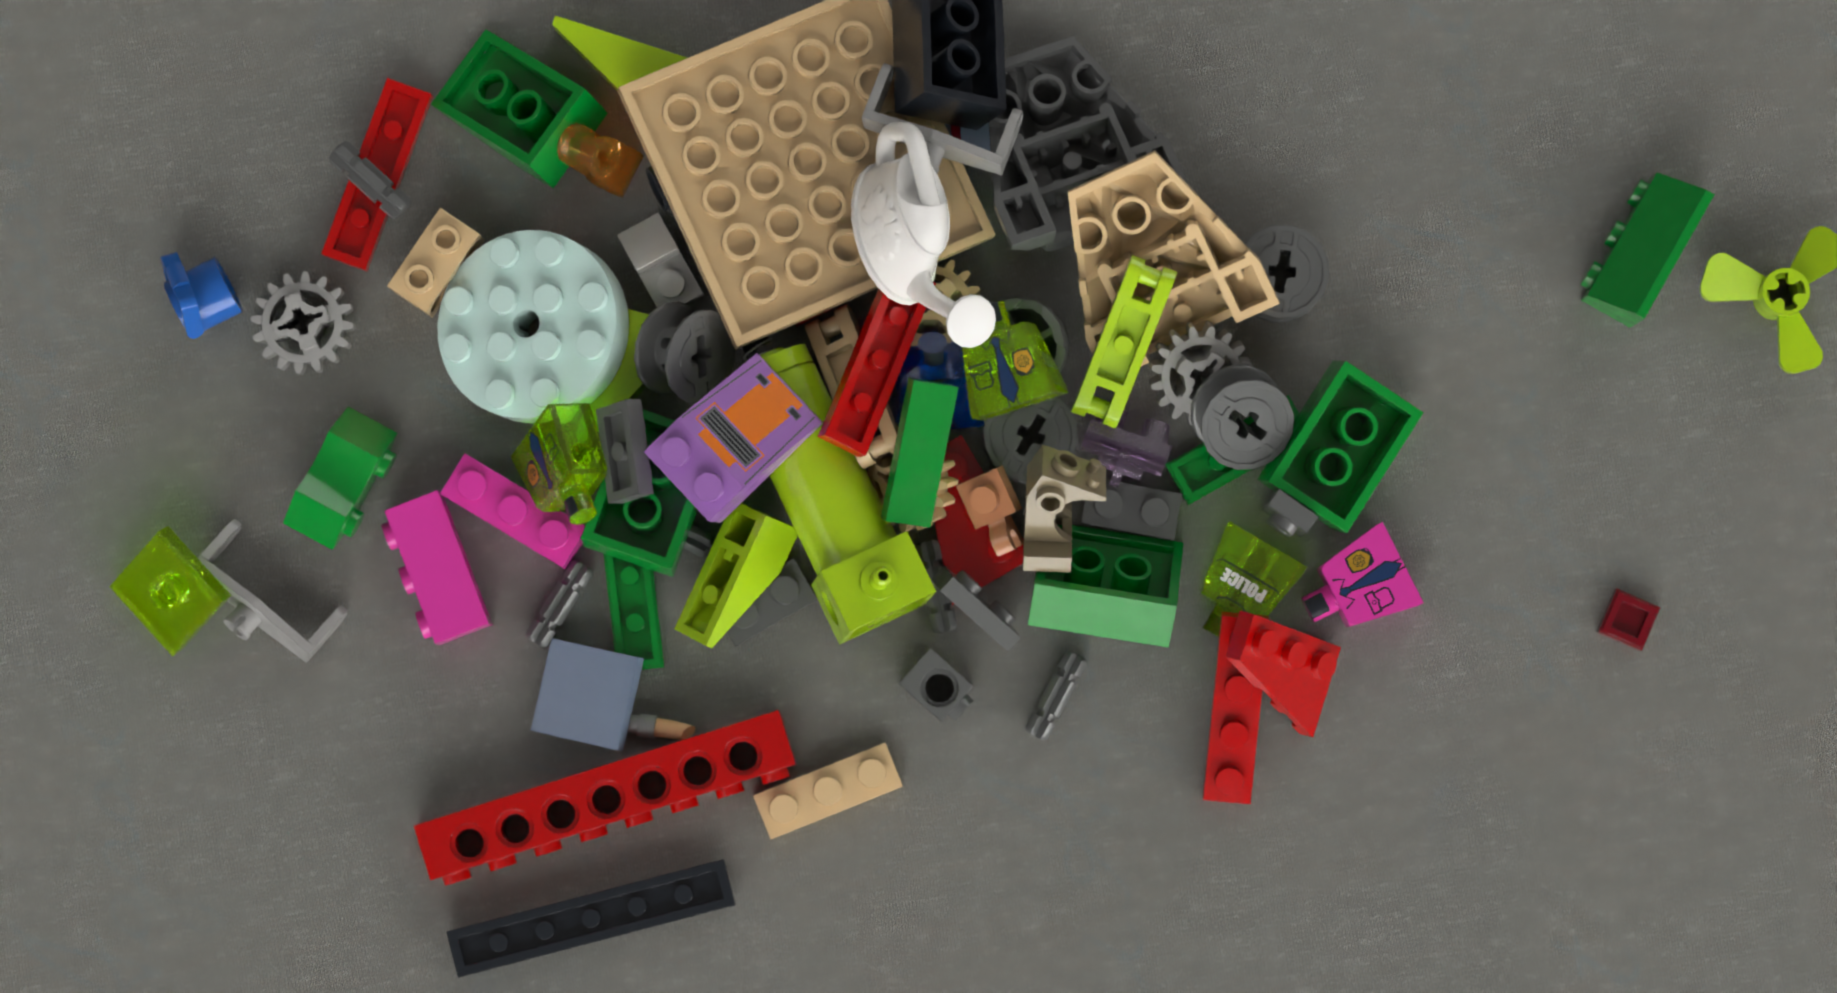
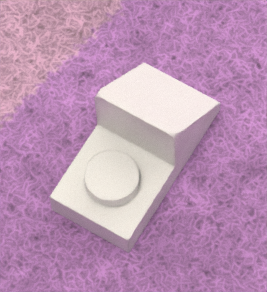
M659 213L617 235L657 308L667 302L680 301L687 305L704 296Z

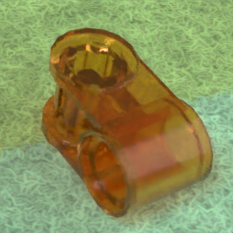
M578 123L566 128L558 142L557 153L563 163L585 176L586 180L620 198H624L644 158L642 153L613 137L600 136L590 128Z

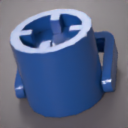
M177 252L160 257L166 280L164 282L165 291L189 338H198L204 331L243 312L242 305L227 274L215 257L188 271H185Z

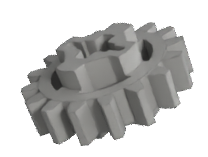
M303 271L300 282L297 283L290 274H284V287L279 289L274 284L269 283L267 288L272 295L270 299L257 298L255 301L264 310L262 315L251 317L252 323L262 326V331L252 336L253 340L256 343L267 342L268 346L264 349L262 356L269 360L279 355L277 368L283 371L292 362L298 375H304L307 364H311L317 373H322V360L327 358L337 364L340 362L338 355L335 353L338 346L345 349H350L351 344L343 338L344 332L356 330V325L345 321L344 316L354 311L351 304H339L345 292L340 287L328 292L330 280L325 276H322L316 284H313L312 276L307 271ZM303 293L319 295L329 305L313 307L308 304ZM285 301L286 308L281 318L273 321L278 306ZM302 312L309 318H315L314 322L308 324L309 332L305 335L298 329H291L293 325L299 322L298 314ZM334 325L330 339L322 347L320 340L326 328ZM292 339L299 343L304 355L290 353L283 349L278 342Z
M1206 321L1203 330L1199 332L1196 331L1192 322H1187L1186 334L1182 336L1174 329H1171L1169 335L1172 343L1167 346L1158 342L1155 346L1162 356L1161 360H1149L1148 364L1153 372L1159 374L1149 379L1152 390H1162L1155 397L1159 406L1162 407L1171 403L1169 413L1173 419H1177L1183 412H1186V419L1189 425H1192L1191 403L1199 385L1213 372L1221 370L1225 362V355L1229 358L1230 366H1252L1248 357H1239L1245 350L1242 342L1238 340L1229 344L1232 338L1230 330L1225 327L1216 335L1214 326L1209 321ZM1202 345L1199 349L1185 351L1192 346ZM1171 367L1180 375L1175 392L1170 384ZM1207 368L1209 375L1206 378L1197 376L1194 380L1191 374L1194 369L1203 371Z

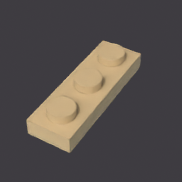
M885 742L755 794L753 797L771 840L901 788L903 785Z

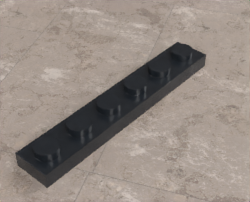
M721 859L446 931L457 976L460 978L735 906L736 902L725 860Z

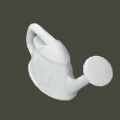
M907 122L889 123L882 128L877 138L876 163L867 166L859 174L853 189L851 221L860 258L869 276L888 298L904 305L920 303L947 318V333L953 342L961 347L972 348L979 346L990 337L994 330L996 322L995 310L991 303L981 295L970 294L961 297L955 302L935 287L933 281L935 279L937 261L946 248L950 232V214L947 199L940 179L931 165L927 145L919 128ZM896 142H905L908 153L895 160Z

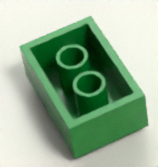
M1333 360L1293 423V433L1285 450L1272 462L1266 464L1257 480L1275 492L1280 489L1317 515V520L1332 530L1348 533L1424 412L1346 360Z
M642 409L648 448L675 420ZM650 458L649 463L652 472L654 494L623 504L608 503L604 475L581 536L584 547L674 577L698 509Z

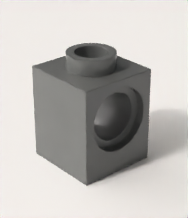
M931 648L899 683L901 687L941 722L947 715L956 721L973 702V699L967 694L973 685ZM934 675H945L953 683V694L945 702L932 701L926 694V683Z

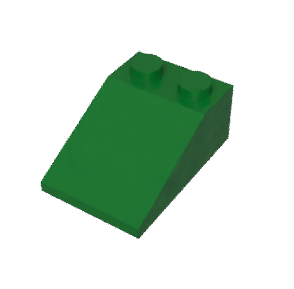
M487 29L484 30L431 103L436 110L517 167L552 189L608 114L585 88Z

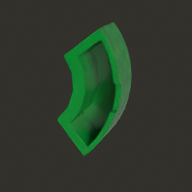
M348 406L328 431L313 464L295 490L283 524L331 550L335 548L343 535L351 538L364 517V512L359 509L377 477L384 479L396 460L397 454L390 450L398 433Z

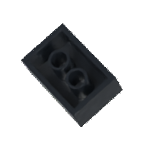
M892 0L895 113L978 130L1006 110L1003 0Z

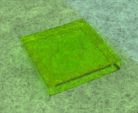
M169 526L159 530L109 586L172 656L182 651L232 596Z

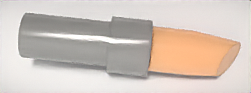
M641 713L640 715L631 714L627 733L651 739L661 737L685 740L694 734L695 727L675 720L658 718L657 715Z

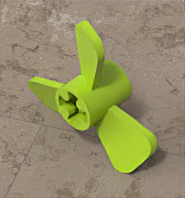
M1824 226L1812 228L1804 237L1789 268H1779L1766 276L1727 253H1717L1710 257L1705 265L1699 286L1700 294L1709 302L1753 301L1755 309L1761 316L1777 321L1778 362L1781 369L1788 374H1796L1814 369L1821 364L1823 352L1799 311L1806 306L1809 300V284L1837 268V234ZM1782 280L1790 285L1788 289L1794 303L1785 307V302L1781 298L1772 301L1769 291H1767L1776 290L1779 287V282Z

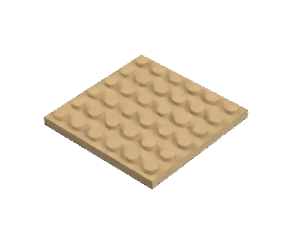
M825 0L618 88L617 92L735 350L878 288L869 276L857 249L851 221V200L854 185L859 174L867 166L876 163V144L879 133L864 128L862 115L881 67L884 63L894 66L892 9L888 0ZM893 75L880 113L932 128L949 135L944 123L895 113ZM899 141L896 142L895 160L908 153L906 144ZM942 158L937 175L943 186L948 203L950 232L946 248L939 256L937 262L993 239L996 235L964 165Z

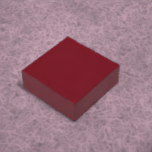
M1616 588L1596 632L1635 650L1642 651L1661 607Z

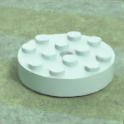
M523 230L507 233L494 238L475 250L465 259L453 279L450 280L442 298L438 315L439 350L444 366L453 383L470 401L479 407L516 422L539 424L558 421L572 416L590 405L604 392L615 377L622 363L628 342L629 314L627 302L621 285L613 271L597 254L563 235L543 230ZM539 318V329L534 335L529 337V333L523 330L529 329L532 321Z

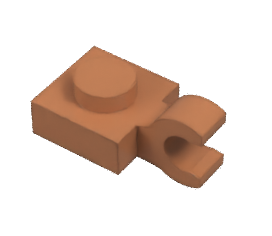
M1003 465L956 486L975 530L988 524L990 541L998 557L1023 545L1022 536L1010 515L1019 511L1022 507Z

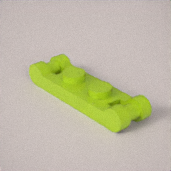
M1134 255L1130 257L1120 287L1071 408L1072 413L1085 417L1086 413L1103 419L1102 424L1115 429L1177 275V271L1163 267L1160 271L1145 265V259ZM1138 282L1155 288L1150 301L1133 295ZM1097 386L1114 392L1110 401L1094 396Z

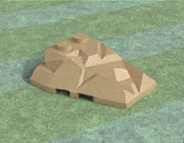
M1156 151L1150 152L1068 190L1074 249L1077 255L1079 271L1080 296H1082L1085 320V339L1092 354L1132 255L1145 259V265L1160 271L1163 267L1177 271L1171 292L1141 366L1149 363L1150 354L1157 351L1155 346L1158 342L1167 346L1172 343L1169 335L1171 329H1174L1182 336L1186 334L1187 322H1192L1196 331L1199 332L1203 330L1206 321L1212 322L1215 325L1233 317L1235 322L1238 323L1280 304L1260 259ZM1138 282L1133 295L1150 301L1155 288Z

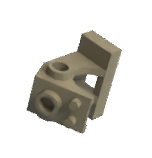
M1042 444L1027 465L1024 500L1023 571L1071 573L1072 501H1106V467L1102 466L1099 460L1092 458L1088 461L1077 457L1069 451L1057 450Z

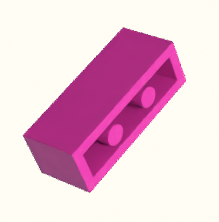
M466 453L462 456L440 493L564 569L574 559L583 544L581 536L585 525L572 517L569 520L567 514Z
M439 490L384 510L388 522L381 524L391 551L399 548L405 566L398 568L399 575L407 594L416 593L422 610L415 612V616L425 639L432 637L435 644L442 645L491 626L493 623L446 500Z

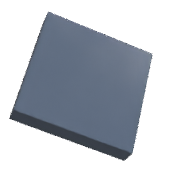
M552 638L530 731L623 752L644 659Z

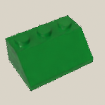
M1658 172L1650 177L1648 182L1640 179L1626 202L1633 208L1625 223L1617 219L1603 243L1610 248L1601 264L1594 260L1580 283L1581 286L1587 289L1581 301L1629 328L1644 320L1715 194Z
M1072 525L1071 573L1035 571L1028 625L1169 648L1178 603L1184 543Z

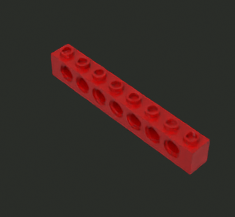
M776 710L414 825V830L430 881L442 877L444 885L447 886L472 878L470 868L488 863L490 872L516 864L515 854L533 849L536 857L563 849L561 839L579 834L581 843L608 835L606 825L624 820L626 828H630L654 820L651 811L669 805L672 814L699 806L697 799L699 795L715 791L717 799L743 792L745 791L742 784L743 781L760 776L762 784L765 785L790 777L787 767L797 765L781 712ZM741 742L752 744L757 751V761L748 770L737 769L731 762V751L735 745ZM697 756L707 759L712 767L711 777L706 783L701 785L690 782L685 773L689 760ZM650 771L659 772L666 780V790L657 799L647 798L640 789L642 777ZM606 785L617 789L621 798L618 809L610 814L600 811L595 804L597 791ZM558 800L568 801L575 810L574 821L566 828L557 827L550 819V809ZM514 814L523 816L529 824V834L521 842L511 841L504 831L506 820ZM467 829L478 831L484 840L482 851L475 857L464 854L459 846L460 836Z

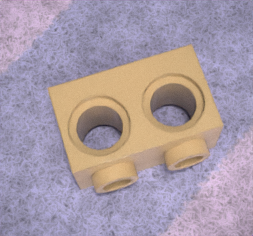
M439 208L387 287L433 318L440 308L450 280L453 279L465 259L482 246L485 239L478 232L442 208Z

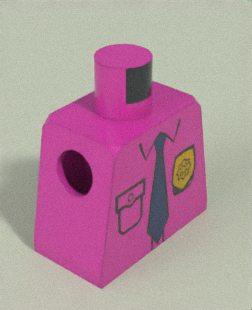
M1383 522L1370 528L1316 568L1324 586L1301 597L1303 605L1313 623L1338 611L1346 628L1424 603Z

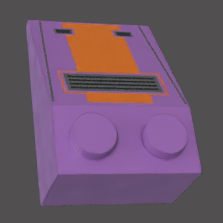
M756 353L677 418L644 453L709 522L721 523L823 422L771 366Z

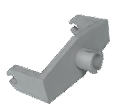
M886 63L883 64L862 115L864 128L880 133L885 125L892 122H907L917 126L924 136L931 165L937 174L942 158L998 175L1003 174L1024 116L1022 110L1016 108L1012 110L997 150L993 153L935 129L881 114L880 111L894 75V66Z
M233 519L194 561L193 571L235 607L233 612L223 622L232 632L237 628L239 632L236 635L239 638L247 640L258 626L307 663L343 622L349 610L340 605L308 641L258 597L212 564L234 540L242 528V524L238 520Z

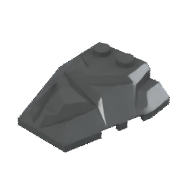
M1074 36L1005 59L1006 110L988 122L990 151L995 153L1012 110L1016 108L1023 111L1022 124L1002 175L992 173L994 210L1011 250H1032L1042 247L1045 251H1055L1074 244L1068 190L1150 152L1156 151L1189 185L1169 140L1161 132L1156 135L1140 117L1141 110L1132 100L1129 102L1125 101L1111 85L1112 78Z

